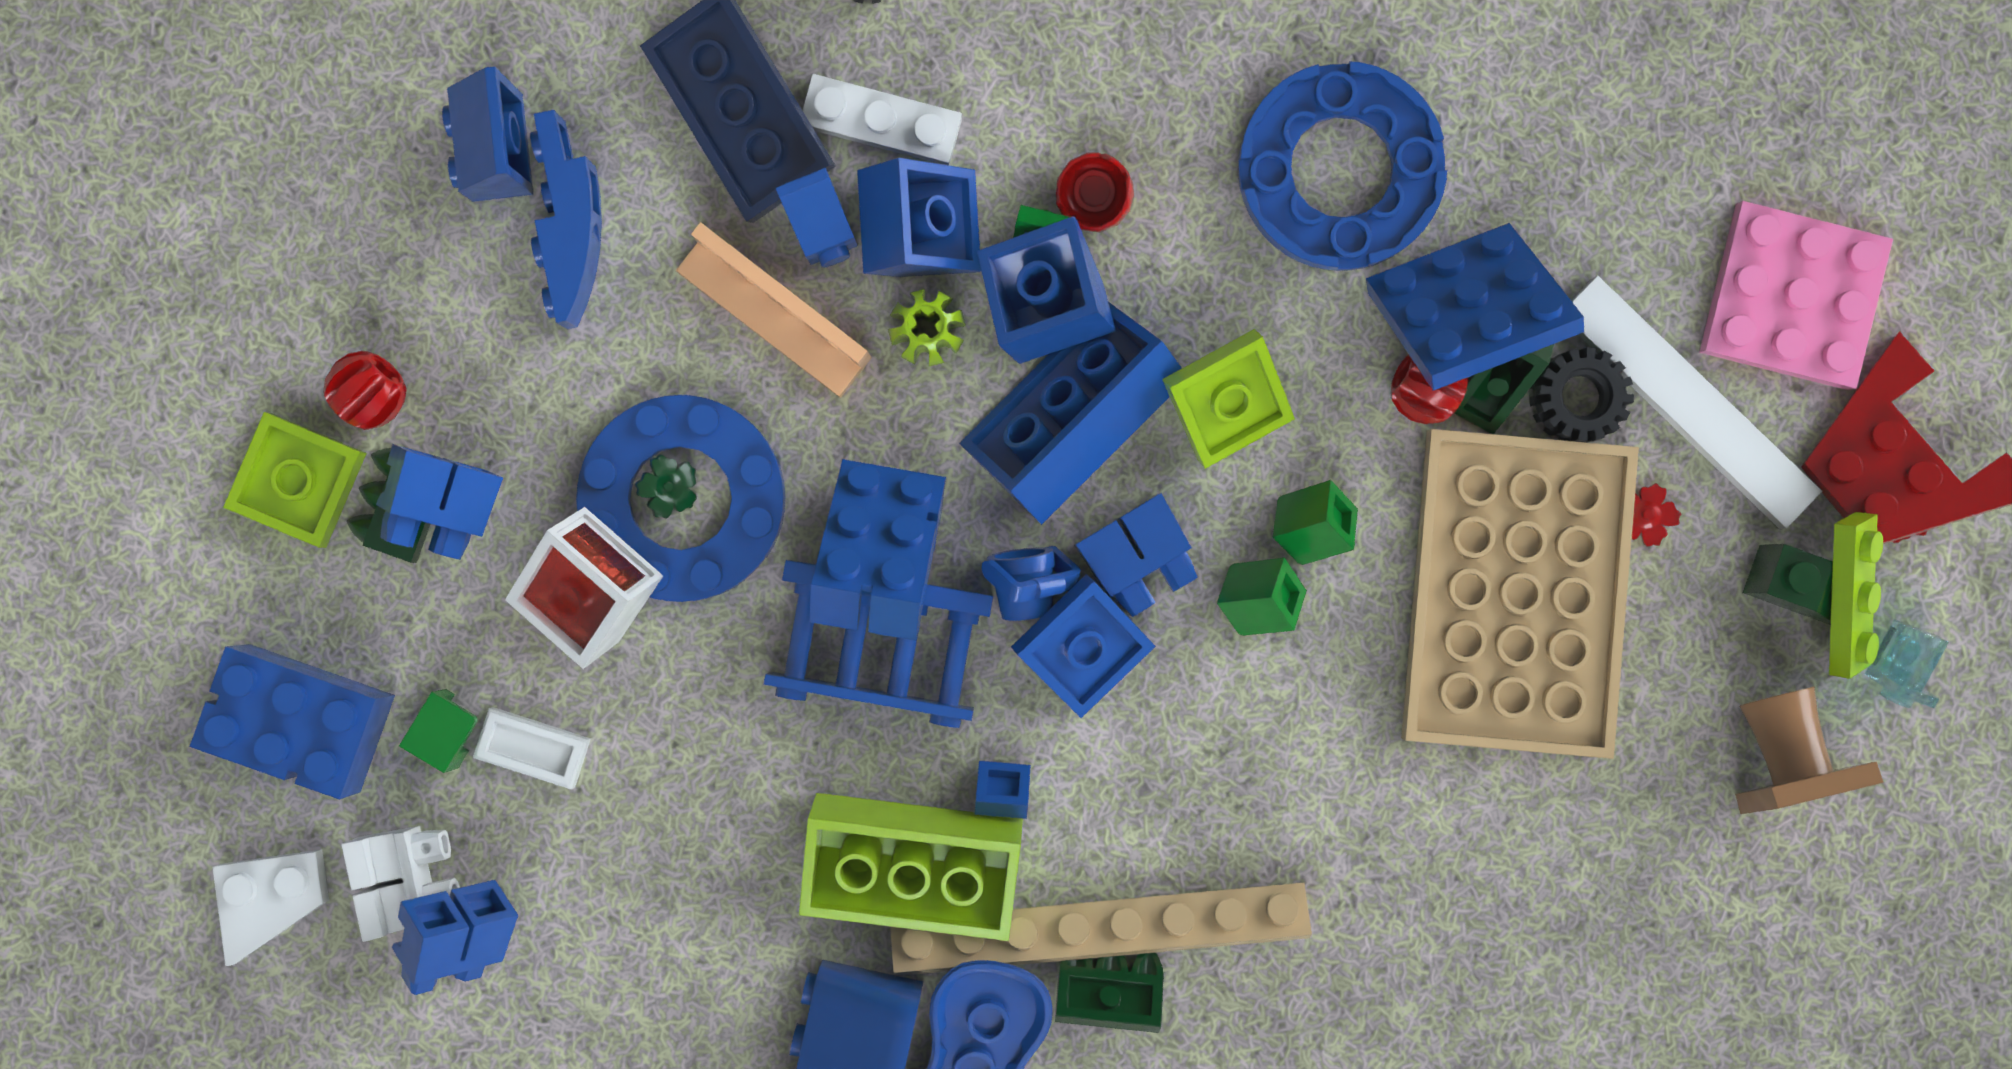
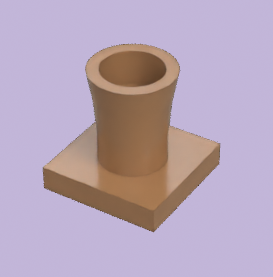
M1815 687L1739 706L1755 735L1773 783L1770 786L1735 794L1740 814L1779 809L1884 783L1877 761L1833 770L1818 716Z

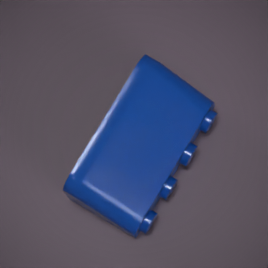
M822 960L818 974L808 972L802 993L801 1004L809 1005L810 1008L806 1025L797 1023L792 1039L790 1055L799 1057L796 1069H905L924 981Z

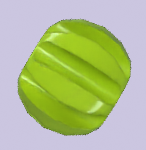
M925 289L910 292L911 297L915 301L913 307L906 308L897 302L890 314L891 317L904 322L900 327L888 329L891 344L897 345L901 342H909L907 349L902 353L901 357L914 365L919 354L923 352L929 354V367L942 364L944 361L938 353L939 349L946 346L956 354L964 341L962 338L949 333L951 329L966 326L963 312L958 310L953 313H945V309L952 302L953 298L941 291H938L936 299L929 303L925 301ZM922 317L928 322L937 319L938 321L935 324L937 335L931 339L925 333L920 334L918 337L915 336L919 331L916 322Z

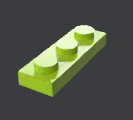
M1855 512L1834 523L1829 655L1830 676L1851 679L1869 667L1875 661L1878 654L1879 638L1876 633H1873V616L1881 600V587L1879 583L1875 582L1876 563L1880 559L1883 550V536L1881 532L1877 531L1878 514Z

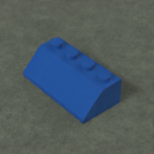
M1110 302L1108 303L1115 332L1048 354L959 443L1041 525L1170 397L1162 379L1182 369L1162 340Z

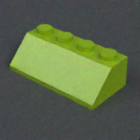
M816 793L807 821L799 915L1009 941L1021 850L1023 819L975 815V812Z

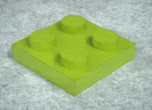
M1255 329L1162 379L1195 456L1205 469L1295 420L1264 338Z
M264 412L223 508L318 548H327L367 453L273 413Z

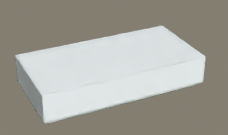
M492 707L488 709L473 758L573 789L576 786L591 738Z

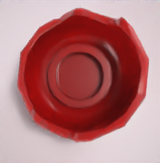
M1087 152L1070 160L1057 178L1056 205L1062 215L1074 216L1082 231L1098 233L1119 225L1131 210L1134 188L1130 174L1116 158L1106 153Z

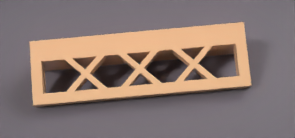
M700 222L691 233L697 244L679 265L676 272L841 398L872 357L869 352Z

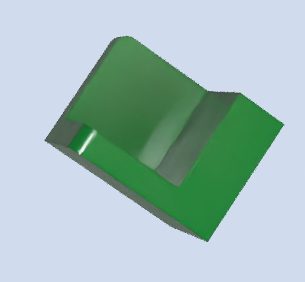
M1332 480L1282 495L1277 500L1272 538L1301 565L1352 551L1355 546L1358 508Z
M1285 557L1234 563L1228 569L1217 605L1239 635L1246 636L1294 631L1307 590Z
M447 689L430 693L399 745L402 749L442 773L460 767L469 752L463 745L478 721L476 715L451 701L455 694Z

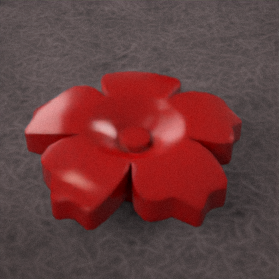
M1657 483L1650 487H1642L1639 491L1640 497L1635 493L1632 540L1637 539L1641 533L1642 541L1646 547L1652 545L1659 546L1662 539L1668 535L1667 530L1663 526L1679 525V518L1682 515L1675 508L1673 502L1663 503L1667 489L1660 487Z

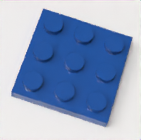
M1510 223L1366 278L1367 291L1370 298L1433 391L1584 332V316Z

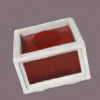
M583 507L546 531L505 601L584 669L619 643L663 575L586 507Z

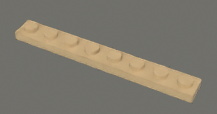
M1305 883L1013 909L1009 941L891 927L893 973L895 976L946 972L961 963L975 960L1023 965L1308 939L1311 937L1312 931Z

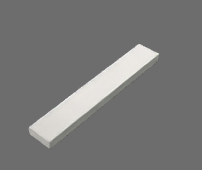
M1599 276L1592 278L1571 300L1584 316V332L1578 334V336L1590 347L1596 348V353L1607 351L1612 354L1611 362L1621 361L1626 368L1620 373L1623 378L1631 376L1633 382L1631 387L1779 529L1788 528L1822 492L1818 486Z

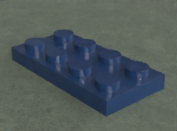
M702 0L640 45L746 222L754 223L782 204L776 187L823 168H826L827 172L836 167L736 0Z

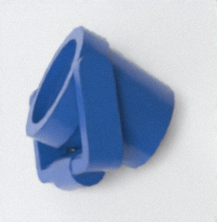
M1056 546L1023 548L995 553L988 556L987 561H984L981 567L983 576L995 587L1002 619L1009 621L1041 618L1053 607V595L1069 591L1079 581L1081 571L1079 566Z

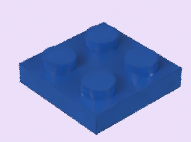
M1087 574L1011 646L1013 651L1080 718L1156 647Z

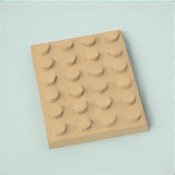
M1438 429L1427 430L1401 739L1415 742L1614 759L1639 447Z

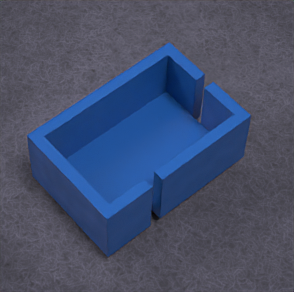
M842 459L811 581L810 623L857 631L860 619L861 591L871 592L868 633L916 641L941 520L946 477Z
M251 644L225 646L209 692L218 694L219 697L217 700L205 702L189 747L282 780L297 777L294 784L340 800L361 793L395 695Z

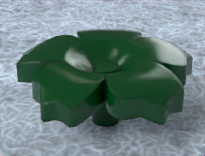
M661 454L656 458L650 459V467L653 474L643 473L641 479L635 483V487L637 488V496L650 498L647 502V507L652 510L653 516L667 519L671 515L673 508L678 512L692 508L697 496L688 488L696 484V469L687 461L677 466L675 459L666 458Z

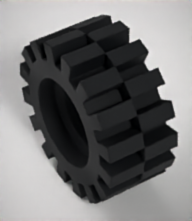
M1592 347L1580 350L1578 348L1572 349L1551 358L1549 365L1530 388L1535 390L1534 396L1529 398L1530 407L1536 406L1537 414L1533 415L1536 423L1543 422L1546 426L1543 429L1545 433L1549 436L1557 435L1559 436L1558 440L1590 442L1605 438V435L1617 431L1620 428L1618 423L1627 420L1630 411L1625 410L1626 405L1634 402V394H1627L1626 387L1633 385L1631 376L1623 378L1620 373L1626 368L1621 361L1613 363L1610 361L1613 356L1607 351L1596 353V348ZM1582 376L1588 378L1597 387L1599 393L1598 404L1594 411L1587 416L1573 414L1566 408L1563 402V388L1572 377Z

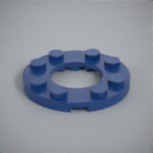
M1349 61L1348 64L1324 66L1317 64L1307 67L1289 76L1274 87L1257 107L1246 127L1238 158V180L1244 205L1250 218L1262 235L1275 248L1300 263L1334 271L1363 269L1390 259L1411 244L1431 222L1440 205L1448 171L1445 170V154L1442 143L1444 140L1443 132L1434 112L1424 98L1406 81L1385 69ZM1333 118L1356 120L1373 129L1385 143L1391 161L1390 184L1382 199L1367 212L1348 217L1327 216L1309 206L1296 190L1291 167L1293 150L1301 135L1316 123Z
M671 395L653 398L627 409L615 417L600 432L584 458L578 478L576 504L577 511L586 507L663 575L650 598L686 602L703 600L723 594L745 581L770 554L779 536L785 513L786 496L783 474L778 459L769 442L749 420L732 408L717 401L692 395ZM680 447L699 450L714 459L728 478L732 496L728 518L718 534L701 546L683 550L662 547L648 538L634 520L630 501L633 481L642 466L661 451Z

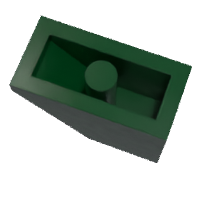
M1554 344L1468 377L1466 394L1454 414L1491 434H1495L1549 365Z
M1786 544L1759 545L1742 593L1831 625L1833 561Z

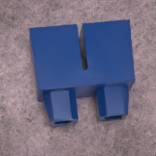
M392 444L387 462L391 466L385 491L380 494L376 503L377 506L385 510L380 537L387 542L413 548L421 521L436 526L428 550L442 556L461 560L469 544L471 534L483 536L503 477L485 469L445 458L442 459L435 455Z
M1162 493L1118 518L1127 535L1130 536L1141 554V559L1117 520L1074 545L1105 593L1109 597L1115 596L1118 603L1132 617L1156 603L1142 580L1143 577L1159 569L1172 592L1198 578L1192 561L1186 552L1192 547Z
M496 880L452 889L450 896L447 891L401 901L398 918L404 927L402 941L394 943L392 949L402 964L401 977L410 992L418 995L433 991L438 978L454 975L456 979L464 982L481 978L485 966L503 961L518 914Z

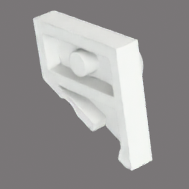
M322 849L222 863L212 867L225 966L241 962L255 950L329 901Z

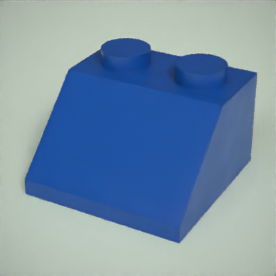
M495 66L483 68L448 87L449 105L443 106L442 117L445 131L453 139L454 156L448 159V172L453 187L458 188V192L472 202L534 195L523 94Z
M896 158L857 170L863 274L911 277L981 272L977 251L980 250L975 169Z
M1074 216L977 251L998 344L1019 364L1116 331L1103 281L1079 223Z

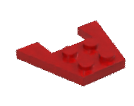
M1900 331L1894 336L1801 466L1807 476L1822 490L1823 495L1843 518L1855 512L1878 514L1877 531L1882 533L1883 544L2012 505V457L2007 452L1962 483L1892 403L1935 371Z

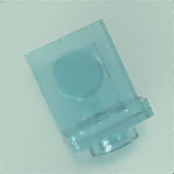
M1894 619L1879 646L1875 661L1867 668L1864 674L1883 686L1880 692L1881 696L1898 705L1911 708L1915 701L1935 708L1940 699L1925 690L1924 687L1949 642L1938 635Z

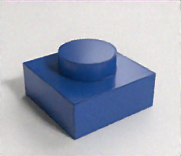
M979 761L975 815L1027 819L1031 765Z

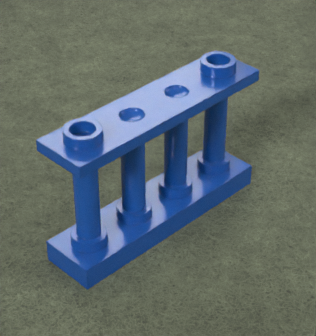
M793 560L785 561L782 581L795 583L793 593L798 594L785 673L769 672L765 674L763 685L777 687L775 696L806 701L807 693H814L930 714L929 723L953 728H960L961 719L972 721L974 707L959 705L972 626L973 624L978 625L980 615L990 617L993 595L927 584L921 615L927 616L928 606L949 610L947 620L952 621L939 699L936 701L908 696L918 632L916 641L896 637L887 692L856 687L870 611L871 592L861 591L858 630L845 629L836 683L805 678L814 623L809 621L811 581L816 564Z

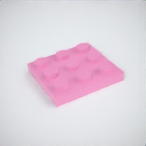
M1746 201L1737 203L1699 353L1845 390L1857 389L1893 239Z

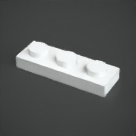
M812 74L803 107L805 116L817 132L949 166L962 121V113L816 74Z

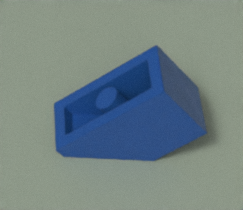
M826 168L776 187L785 212L810 265L820 262L823 268L830 267L847 260L851 256L849 250L857 247L858 244Z

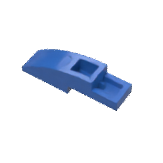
M549 110L533 114L537 131L530 132V141L537 162H544L547 181L541 183L544 205L548 213H554L555 216L534 220L537 236L531 238V247L537 266L539 268L544 267L548 287L542 288V299L546 313L550 319L555 318L557 324L566 329L577 328L581 321L596 278L601 246V195L596 166L586 156L573 159L566 122L555 110Z

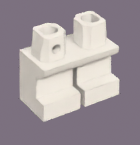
M420 826L360 836L341 844L351 890L369 887L353 895L362 942L404 930L398 918L401 901L447 891L450 896L452 889L460 888L455 877L436 882L431 880L428 863L446 860L451 857V846L446 830H426L421 832ZM402 878L399 881L373 886L377 883Z

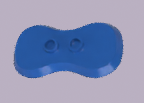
M975 960L961 963L952 968L942 977L931 997L929 1017L932 1051L927 1069H1024L1030 1058L1043 1043L1052 1023V1001L1044 983L1034 974L1020 967L998 961Z

